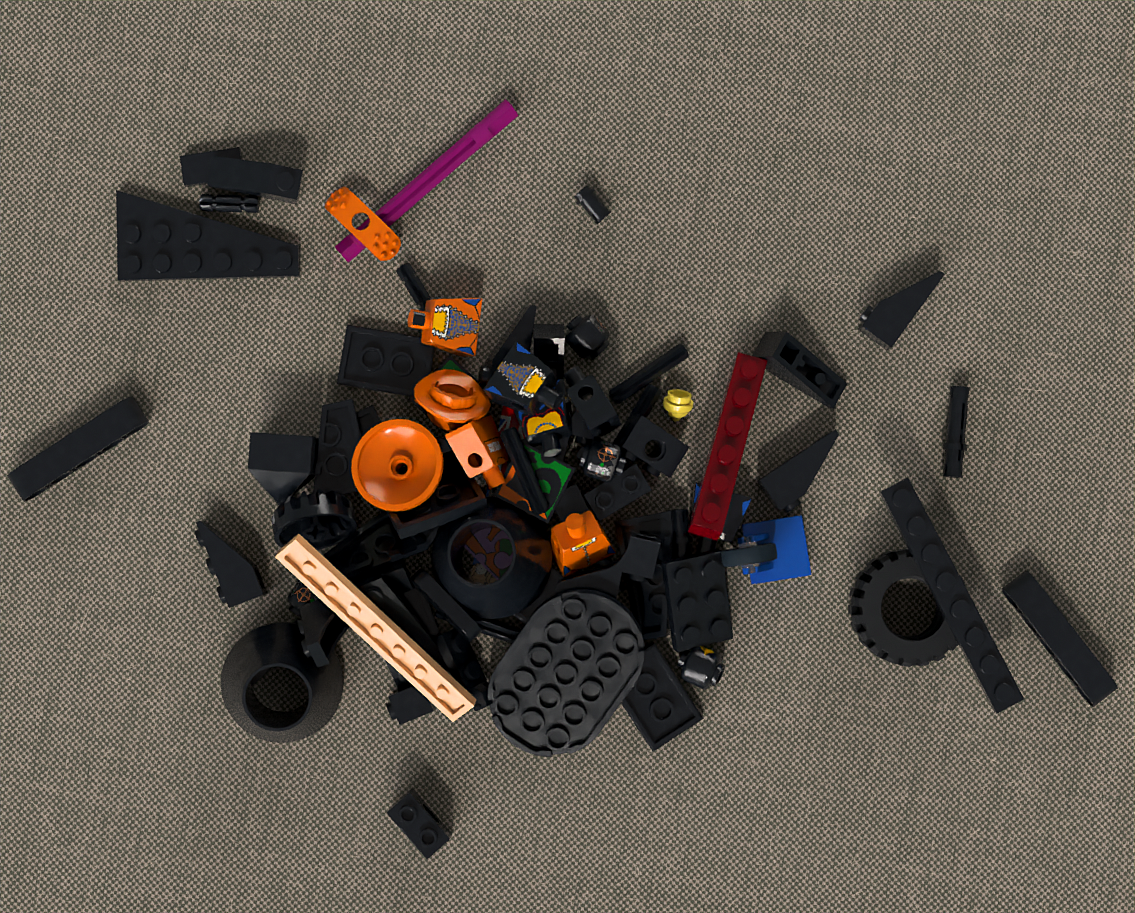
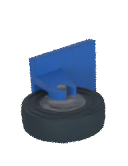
M802 515L742 524L743 537L737 538L739 547L721 551L723 566L734 567L742 565L743 575L750 574L751 585L811 575Z

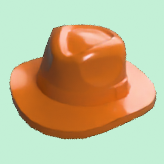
M443 369L435 371L419 381L414 388L415 399L427 410L430 421L443 430H456L467 422L482 418L488 413L491 406L489 398L480 385L471 376L457 370Z

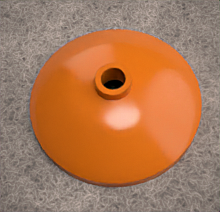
M393 419L382 422L365 433L355 448L351 469L354 484L366 501L379 509L399 512L419 506L434 493L442 477L444 462L441 447L428 429L411 420ZM402 465H407L406 473L399 474V468Z

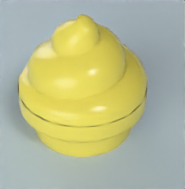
M671 389L663 399V407L668 411V415L673 418L674 422L686 416L693 408L692 395L685 390Z

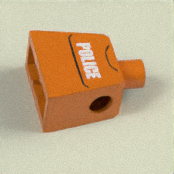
M491 415L469 422L445 435L469 478L482 474L489 490L506 482L499 465L509 461V457Z

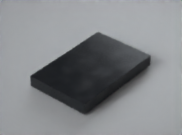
M347 324L337 384L410 397L414 393L416 384L431 374L436 348L423 344L419 336Z
M652 642L646 646L644 662L638 680L621 704L654 752L704 718L655 643Z

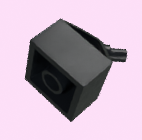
M250 432L248 470L278 505L280 502H286L289 496H294L315 478L319 438Z

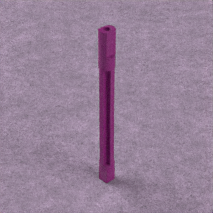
M506 99L502 101L460 140L377 210L375 214L388 227L391 226L478 149H481L519 115ZM368 218L356 229L363 230L367 228L370 219ZM352 233L335 246L336 250L348 263L366 248Z

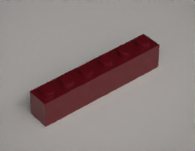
M738 352L732 364L689 524V533L718 540L723 532L768 360Z

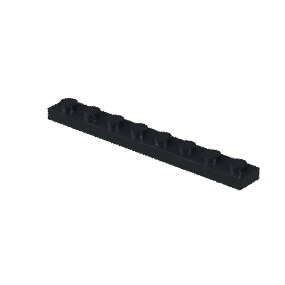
M904 478L881 490L879 494L994 713L997 714L1024 700L909 478Z

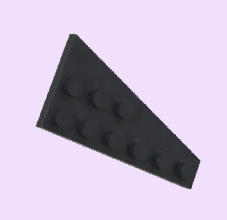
M116 190L117 275L120 282L300 277V247L298 245Z

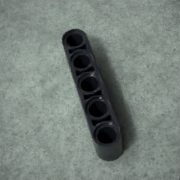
M130 396L11 471L7 477L23 502L31 500L144 428L149 423V420L135 398Z
M1025 570L1001 589L1027 626L1082 697L1092 707H1095L1118 689L1112 677L1028 571Z

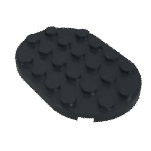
M588 589L564 591L548 598L539 605L498 662L489 682L488 700L493 702L489 706L492 720L499 732L517 748L543 757H552L555 754L568 752L572 754L590 744L625 699L641 673L645 655V644L642 630L634 615L617 599L605 593Z

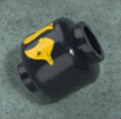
M698 646L690 651L685 650L678 662V666L682 667V679L703 690L708 689L711 685L717 686L726 666L722 664V657L719 653L705 646Z

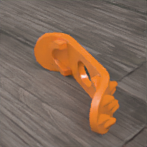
M344 186L331 193V196L325 203V209L380 261H387L398 253L401 246L399 237L352 191ZM358 213H365L370 219L368 227L363 230L354 228L352 224L353 217Z

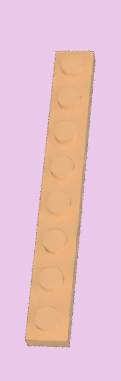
M300 534L296 535L277 552L275 558L452 722L474 707L476 698Z

